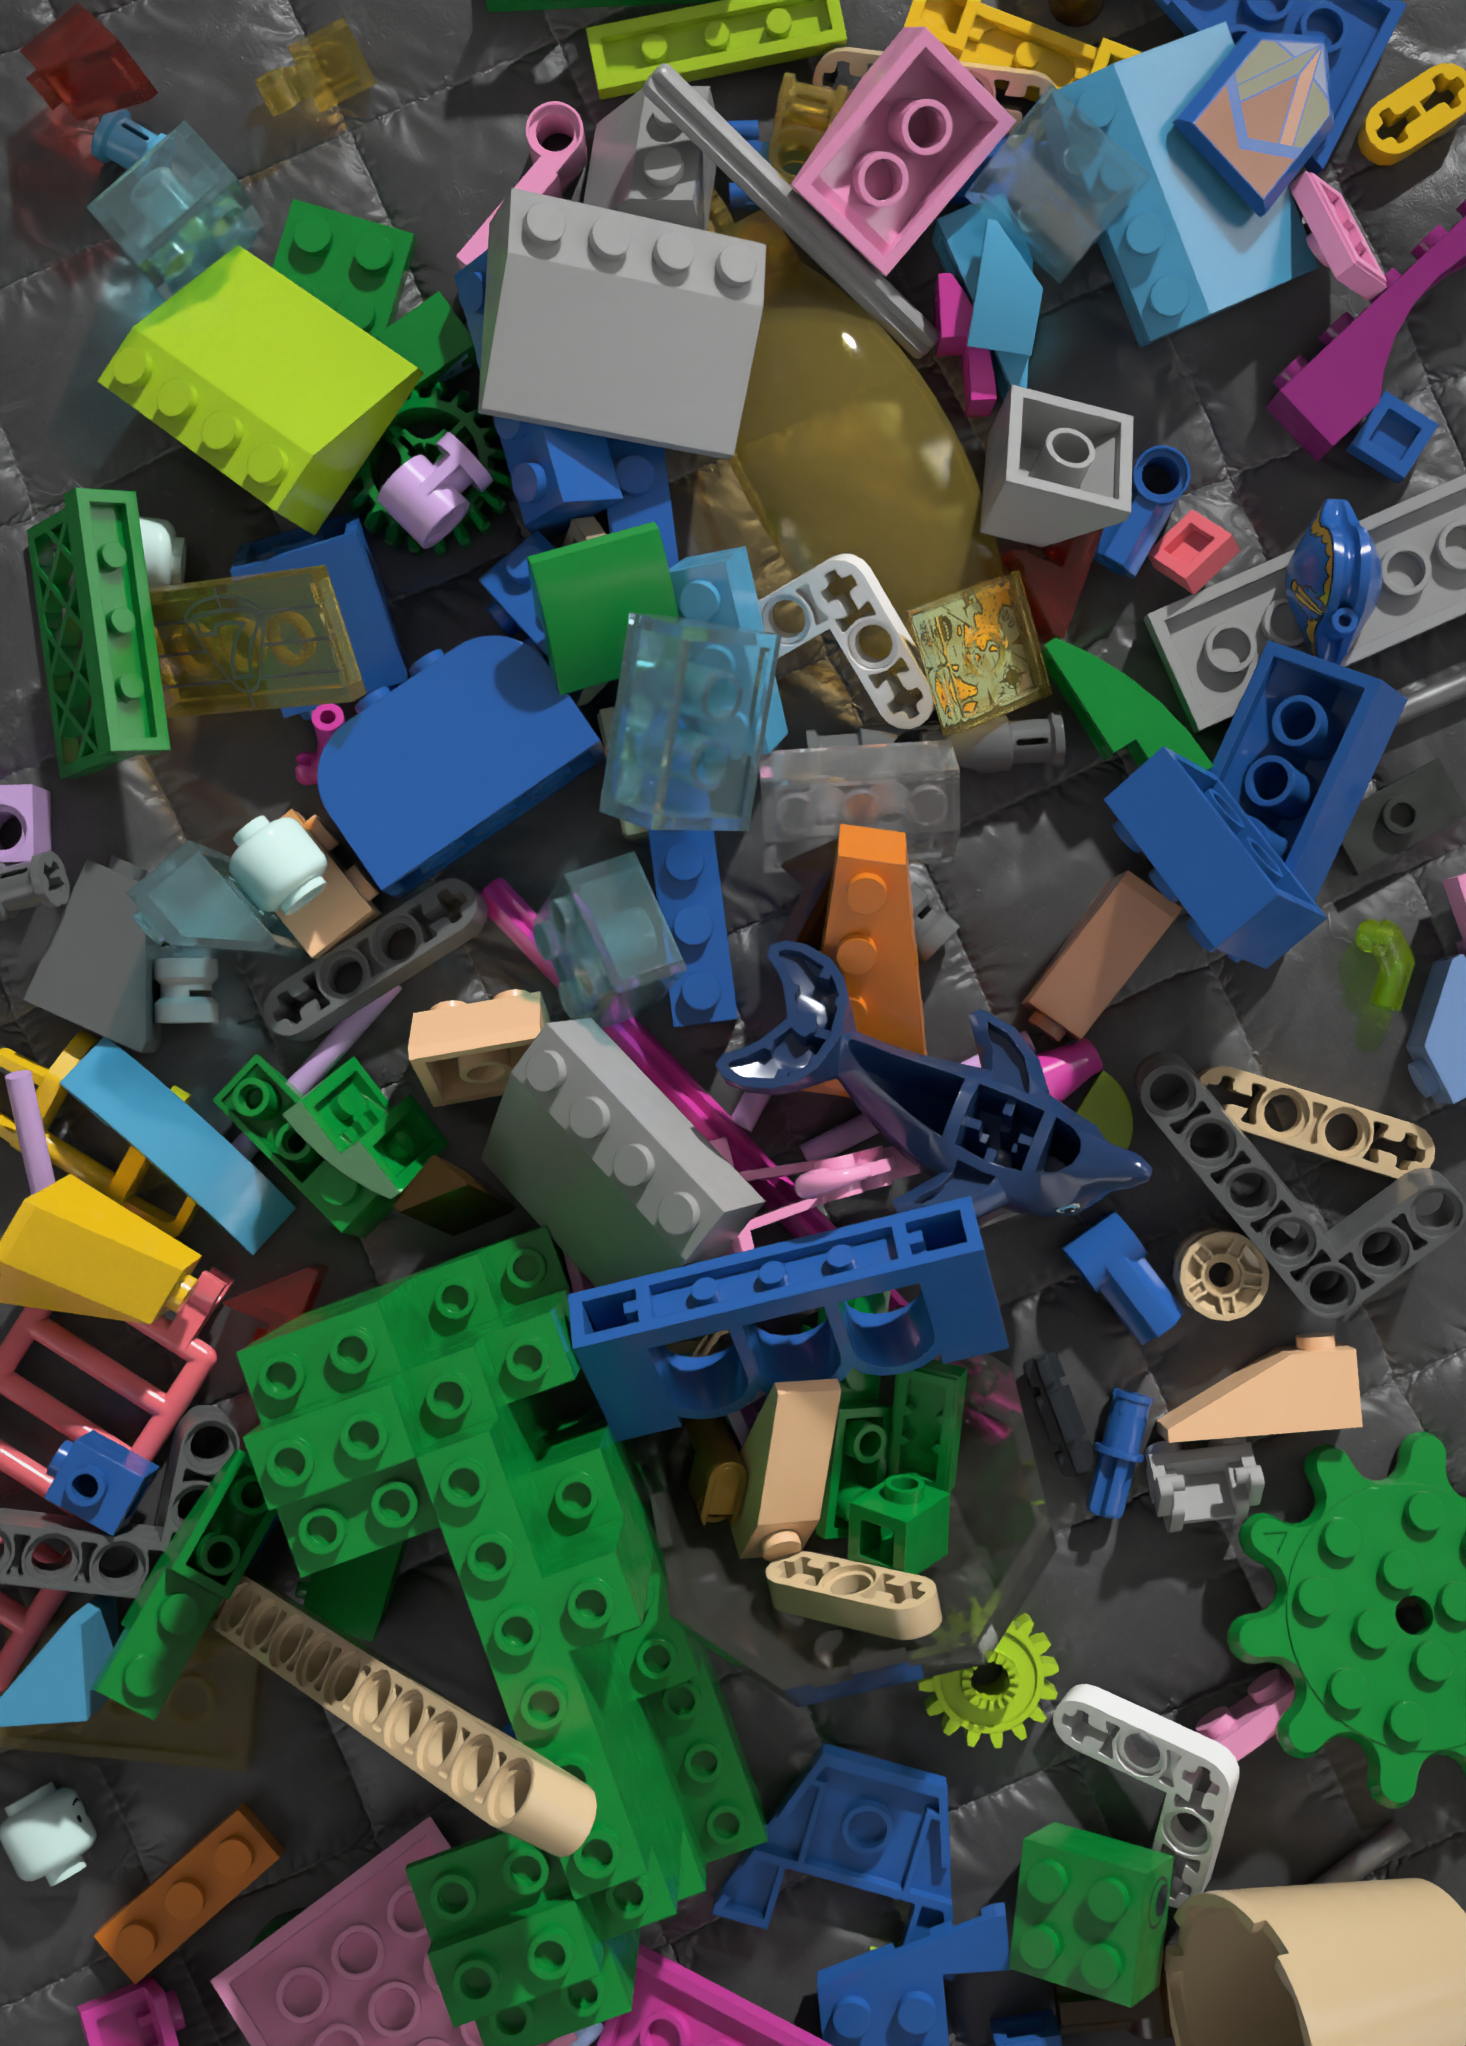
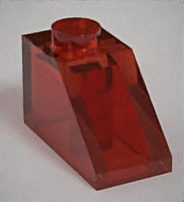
M79 2L20 50L21 54L35 70L26 79L52 111L62 104L78 122L148 102L158 94L122 43Z

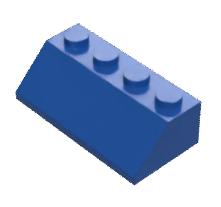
M488 249L454 275L459 301L464 309L480 371ZM494 416L495 428L500 436L511 475L513 491L519 503L524 525L531 535L538 530L548 542H551L568 531L572 519L595 516L623 499L606 437Z
M1268 640L1212 763L1214 766L1209 771L1216 774L1315 901L1408 699L1383 680Z

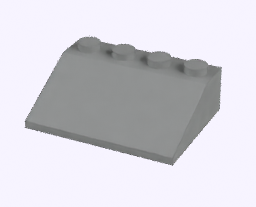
M511 188L489 223L478 413L730 460L735 453L763 311L766 244Z
M592 1018L545 1024L510 1073L481 1157L482 1162L541 1227L547 1225L551 1238L595 1287L721 1257L765 1203V1200Z

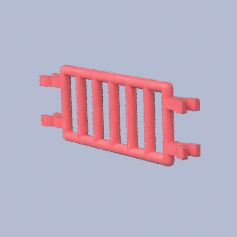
M213 1267L209 1272L206 1270L202 1272L198 1278L199 1282L196 1289L173 1322L163 1315L151 1325L125 1321L187 1361L167 1393L161 1391L51 1320L49 1316L53 1312L52 1310L25 1307L0 1345V1394L72 1441L94 1430L153 1462L217 1362L216 1351L197 1338L214 1310L224 1299L235 1280ZM34 1340L152 1415L132 1447L14 1372ZM0 1439V1470L44 1498L54 1478L46 1474L47 1468ZM55 1505L56 1507H58V1508L61 1509L62 1511L66 1512V1513L69 1514L70 1516H76V1515H74V1514H72V1513L66 1511L65 1509H63V1508H61V1507ZM40 1542L35 1547L32 1556L37 1561L53 1563L60 1560L66 1554L67 1549L62 1555L45 1543ZM41 1588L28 1609L0 1591V1624L13 1631L0 1651V1693L7 1689L69 1591Z

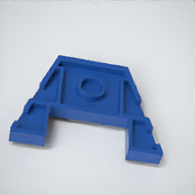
M822 1743L767 1820L768 1841L748 1848L715 1893L712 1908L713 1915L768 1930L784 1872L786 1869H791L911 1903L898 1947L929 1936V1928L949 1920L953 1923L946 1777ZM945 1974L943 1979L953 1981L955 1974Z
M993 1903L981 1908V1916L955 1926L949 1920L929 1928V1936L895 1948L894 1944L890 1943L817 1971V1992L822 2040L833 2046H949L943 1976L945 1974L1011 1970L1009 1969L1010 1955L1005 1903Z

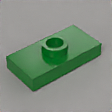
M933 1359L920 1368L903 1374H896L886 1478L894 1474H908L921 1478L925 1485L948 1493L952 1491L956 1480L968 1368L950 1363L943 1364L942 1361Z

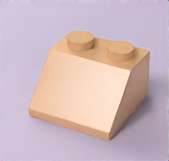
M519 989L507 990L497 994L492 1000L469 1004L456 1000L444 1001L435 1004L429 1011L413 1013L408 1044L409 1061L433 1107L503 1095L511 1071L545 1024L550 1023L541 991L529 993Z

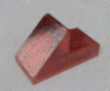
M1104 528L1043 547V555L1048 557L1047 561L1019 549L998 556L1000 569L1031 640L1045 644L1054 638H1065Z
M315 1263L224 1301L223 1304L270 1323L267 1330L261 1327L256 1330L251 1339V1344L301 1314L312 1311L329 1267Z

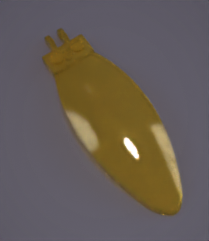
M713 188L709 220L718 234L766 244L763 311L735 453L728 462L754 514L794 574L799 577L827 559L842 553L853 554L863 559L873 571L925 662H927L913 614L953 598H957L961 607L962 595L975 589L986 587L991 583L995 585L1002 578L1007 592L995 536L980 532L983 497L965 451L936 397L914 365L885 330L842 290L820 273L800 262L798 253L783 230L762 209L734 223L727 206L719 197L715 188ZM833 570L835 580L828 587L834 597L844 593L855 608L849 616L844 617L848 625L851 626L860 616L874 610V608L868 601L858 610L850 595V591L857 585L856 580L851 574L841 578ZM938 617L933 621L932 624L939 622ZM939 623L933 625L932 627H939ZM868 625L862 628L859 634V643L862 650L873 658L888 656L892 650L890 634L878 625ZM941 627L934 629V632L939 636L942 635ZM932 631L929 632L930 637H934ZM943 637L938 638V640L943 641ZM899 658L885 672L888 675L893 673L899 685L917 700H920L923 695L917 687L907 690L899 680L897 673L903 666L907 665L903 658ZM1006 672L1004 674V681L1007 684L1012 683L1013 674ZM987 701L988 711L977 717L1003 715L1008 704L997 709H991L989 701ZM938 702L934 711L941 714ZM972 718V719H970V720H967V721H962V722H967V723H968V722H970L971 720H973L974 718Z

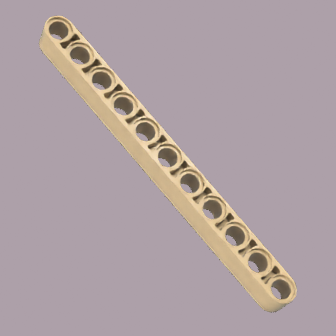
M244 1573L230 1599L222 1598L208 1624L210 1627L489 1825L562 1858L573 1854L589 1835L596 1816L597 1802L595 1792L586 1783L518 1742L513 1737L281 1591Z

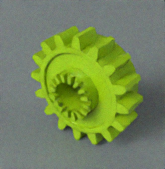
M979 1600L973 1601L971 1613L962 1616L954 1608L948 1610L951 1623L944 1629L938 1627L930 1633V1637L934 1642L933 1648H921L917 1654L919 1662L930 1669V1671L916 1676L919 1691L934 1692L924 1701L928 1715H938L945 1711L941 1721L943 1732L950 1736L960 1726L964 1727L967 1745L971 1747L976 1745L981 1733L989 1734L995 1749L1002 1748L1003 1732L1010 1729L1021 1741L1026 1739L1027 1735L1023 1721L1030 1717L1034 1721L1044 1723L1047 1718L1039 1705L1040 1698L1053 1700L1057 1698L1058 1694L1055 1686L1044 1679V1677L1052 1676L1059 1672V1667L1054 1657L1040 1656L1051 1646L1044 1632L1029 1637L1034 1625L1031 1617L1027 1613H1023L1015 1621L1010 1618V1610L1004 1602H999L994 1612L984 1611ZM986 1661L988 1663L994 1661L996 1664L1002 1665L1001 1675L993 1683L981 1685L971 1680L973 1670H976L979 1664L983 1665Z

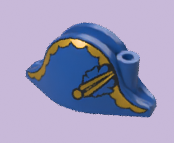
M1326 499L1323 501L1291 556L1286 569L1285 589L1288 603L1311 655L1338 665L1341 664L1377 605L1382 589V563L1373 539L1367 530L1361 526L1349 502L1342 499Z

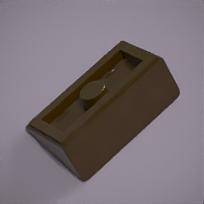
M436 1155L428 1159L393 1205L398 1212L451 1236H456L505 1216L516 1208L488 1182Z

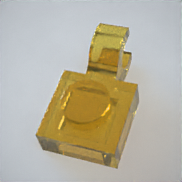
M344 17L287 46L295 65L273 69L254 80L272 116L291 109L297 103L312 96L321 113L376 84Z

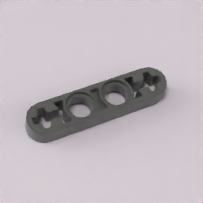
M447 878L435 883L274 987L264 1002L263 1015L266 1024L273 1032L293 1042L305 1043L317 1038L474 938L482 930L487 920L488 908L485 899L472 886L458 878ZM457 898L463 903L460 907L462 918L454 923L447 918L451 913L448 903L452 899ZM425 916L433 922L429 926L437 933L436 937L433 938L429 929L420 922L422 917ZM412 929L416 936V944L412 953L401 960H392L388 953V944L391 937L399 930ZM358 962L363 971L361 983L353 992L340 994L335 985L339 970L348 963ZM316 985H318L320 992L315 989ZM324 995L330 1001V1004L327 1006L317 999ZM296 999L306 1004L299 1010L302 1020L298 1024L287 1019L293 1014L291 1003Z

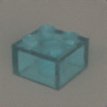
M186 120L180 123L86 207L118 250L164 302L237 246L247 250L256 239V231L264 225L237 177Z
M635 851L564 874L533 920L535 923L533 935L537 949L545 960H551L560 980L558 991L565 1012L570 1018H592L601 1029L652 1011L687 970Z

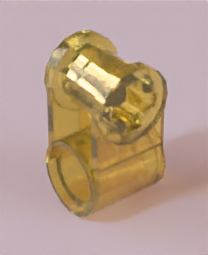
M785 72L776 106L768 163L790 185L797 175L787 173L782 167L791 162L805 164L847 101L849 86L839 84L833 90L799 82L795 73Z

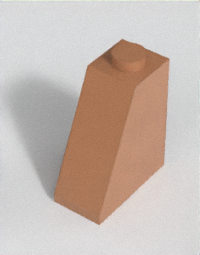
M1129 870L1107 880L1021 1002L1023 1006L1033 1012L1028 1022L1058 1043L1064 1035L1072 1040L1082 1039L1183 908L1167 899L1163 894Z

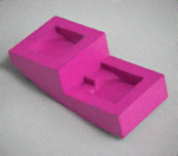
M952 273L938 274L933 292L934 326L938 332L936 357L961 355L965 418L990 416L997 400L989 349L966 345L973 306Z

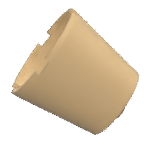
M1419 1878L1207 1891L1189 1897L1181 1904L1173 1917L1180 1930L1177 1944L1166 1946L1164 1971L1167 1978L1170 2022L1176 2046H1466V1913L1449 1894L1429 1881Z

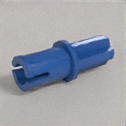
M1113 1388V1398L1102 1441L1095 1442L1093 1447L1094 1450L1099 1451L1086 1507L1088 1511L1095 1515L1109 1519H1118L1124 1513L1136 1462L1142 1463L1145 1456L1139 1453L1154 1398L1121 1388Z

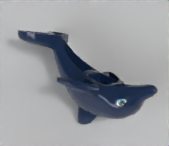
M784 940L769 945L767 957L777 971L784 989L787 1018L759 1041L741 1049L724 1053L715 1063L727 1085L747 1093L776 1095L796 1092L837 1079L859 1110L879 1133L908 1161L933 1177L892 1200L897 1214L971 1196L977 1219L999 1208L1016 1213L1044 1217L1074 1215L1094 1205L1111 1191L1136 1188L1147 1183L1152 1176L1153 1168L1142 1156L1110 1143L1104 1138L1095 1124L1050 1095L1040 1060L1015 1027L983 1009L968 1015L981 1068L921 1055L869 1037L856 1030L844 976L830 957L807 944Z

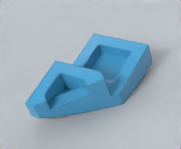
M987 219L966 345L1031 356L1043 287L998 221Z

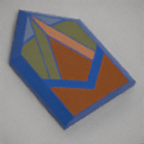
M1248 31L1240 38L1172 122L1259 217L1267 213L1335 127L1326 36Z

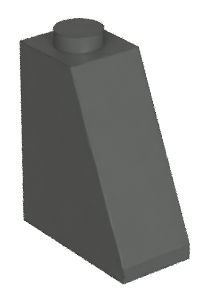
M111 855L107 865L87 859L23 1000L140 1053H157L162 1042V1024L154 1023V1003L160 998V984L153 979V959L161 958V889L143 882L148 870L124 859Z

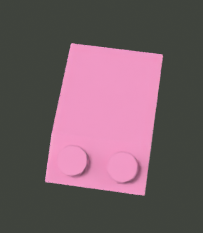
M925 26L904 27L859 81L790 186L883 276H887L1016 123V120Z

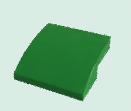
M655 522L527 557L535 613L544 627L549 665L560 695L684 660L674 590L660 531Z
M354 1056L328 1075L282 1114L295 1131L331 1165L362 1186L389 1199L398 1195L412 1181L431 1156H437L449 1144L411 1094L392 1106Z

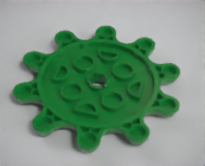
M1425 1431L1413 1432L1405 1436L1398 1448L1397 1463L1394 1471L1382 1480H1370L1363 1477L1355 1469L1344 1450L1336 1445L1324 1444L1316 1446L1308 1452L1304 1460V1472L1315 1497L1314 1508L1309 1517L1300 1523L1292 1524L1283 1522L1270 1514L1258 1513L1246 1518L1240 1526L1238 1537L1243 1552L1252 1560L1262 1564L1270 1572L1274 1580L1275 1593L1272 1602L1266 1609L1237 1617L1230 1624L1227 1631L1228 1646L1237 1659L1252 1664L1263 1662L1277 1663L1285 1668L1292 1677L1295 1687L1294 1698L1289 1708L1277 1721L1275 1731L1277 1742L1282 1750L1291 1757L1304 1759L1313 1757L1327 1742L1334 1738L1345 1737L1353 1740L1362 1748L1366 1755L1368 1766L1366 1783L1371 1798L1378 1805L1389 1809L1401 1808L1412 1800L1416 1791L1419 1770L1428 1758L1441 1755L1454 1760L1466 1778V1498L1454 1492L1448 1482L1446 1450L1442 1442L1433 1434ZM1405 1597L1416 1598V1602L1419 1603L1424 1614L1426 1626L1414 1635L1402 1630L1396 1621V1607Z

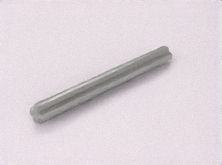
M663 63L653 71L643 86L645 96L913 358L920 359L925 356L938 341L937 329L804 200L669 64Z

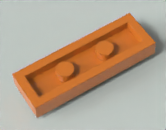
M242 1802L106 1921L93 1937L136 1985L280 1859L285 1849L250 1808Z

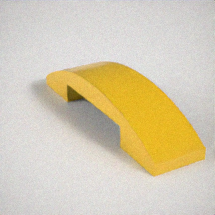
M913 0L904 27L925 26L958 61L1038 71L1046 74L1054 82L1056 89L1062 88L1113 63L1142 53L1104 37L1097 48L983 4L981 0ZM997 79L995 80V87L1005 90L1008 81ZM1035 85L1027 86V91L1022 97L1046 105L1047 101L1040 98L1039 87Z

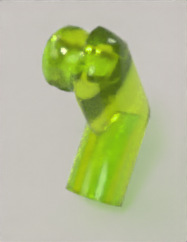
M1368 918L1360 923L1355 941L1359 949L1368 953L1373 952L1380 967L1369 1004L1386 1010L1401 1012L1415 965L1414 955L1401 927L1397 923L1387 918L1381 922L1377 919Z

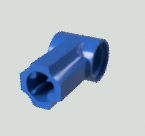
M1167 445L1153 446L1144 451L1132 466L1131 513L1125 522L1099 529L1086 551V554L1092 557L1097 564L1115 574L1131 579L1136 577L1176 503L1188 488L1191 478L1190 465L1186 457L1179 450ZM1149 467L1164 469L1172 479V491L1161 495L1150 492L1142 481V471Z
M1113 1209L1061 1248L1084 1281L1095 1293L1101 1292L1114 1309L1116 1316L1141 1345L1160 1337L1172 1328L1185 1313L1184 1309L1144 1258L1147 1252L1141 1242Z

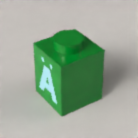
M440 291L376 335L381 343L424 372L414 388L421 389L425 398H430L432 388L438 381L444 383L447 388L478 366L470 333Z

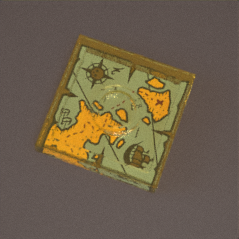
M1020 571L1001 574L908 610L943 736L960 734L1052 695Z

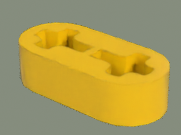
M1453 63L1438 64L1376 103L1370 109L1358 130L1357 143L1361 153L1370 162L1377 165H1393L1404 160L1454 127L1466 113V71ZM1449 89L1453 93L1455 98L1449 105L1445 102L1439 103L1427 112L1423 108V105L1434 90L1442 93ZM1404 118L1409 122L1396 140L1393 137H1388L1382 141L1377 135V131L1382 124L1390 127Z

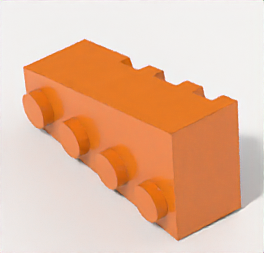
M840 824L820 952L830 957L844 976L858 1032L887 1044L928 1056L906 833ZM837 1079L801 1090L850 1097Z

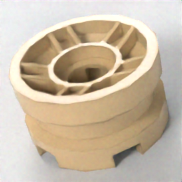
M1207 1228L1196 1231L1180 1243L1173 1256L1174 1264L1171 1279L1175 1292L1185 1305L1210 1319L1231 1321L1245 1317L1260 1305L1268 1290L1270 1272L1266 1258L1250 1239L1237 1232L1220 1228ZM1218 1262H1224L1231 1266V1269L1227 1270V1275L1224 1279L1227 1286L1224 1287L1212 1284L1209 1278L1210 1268Z

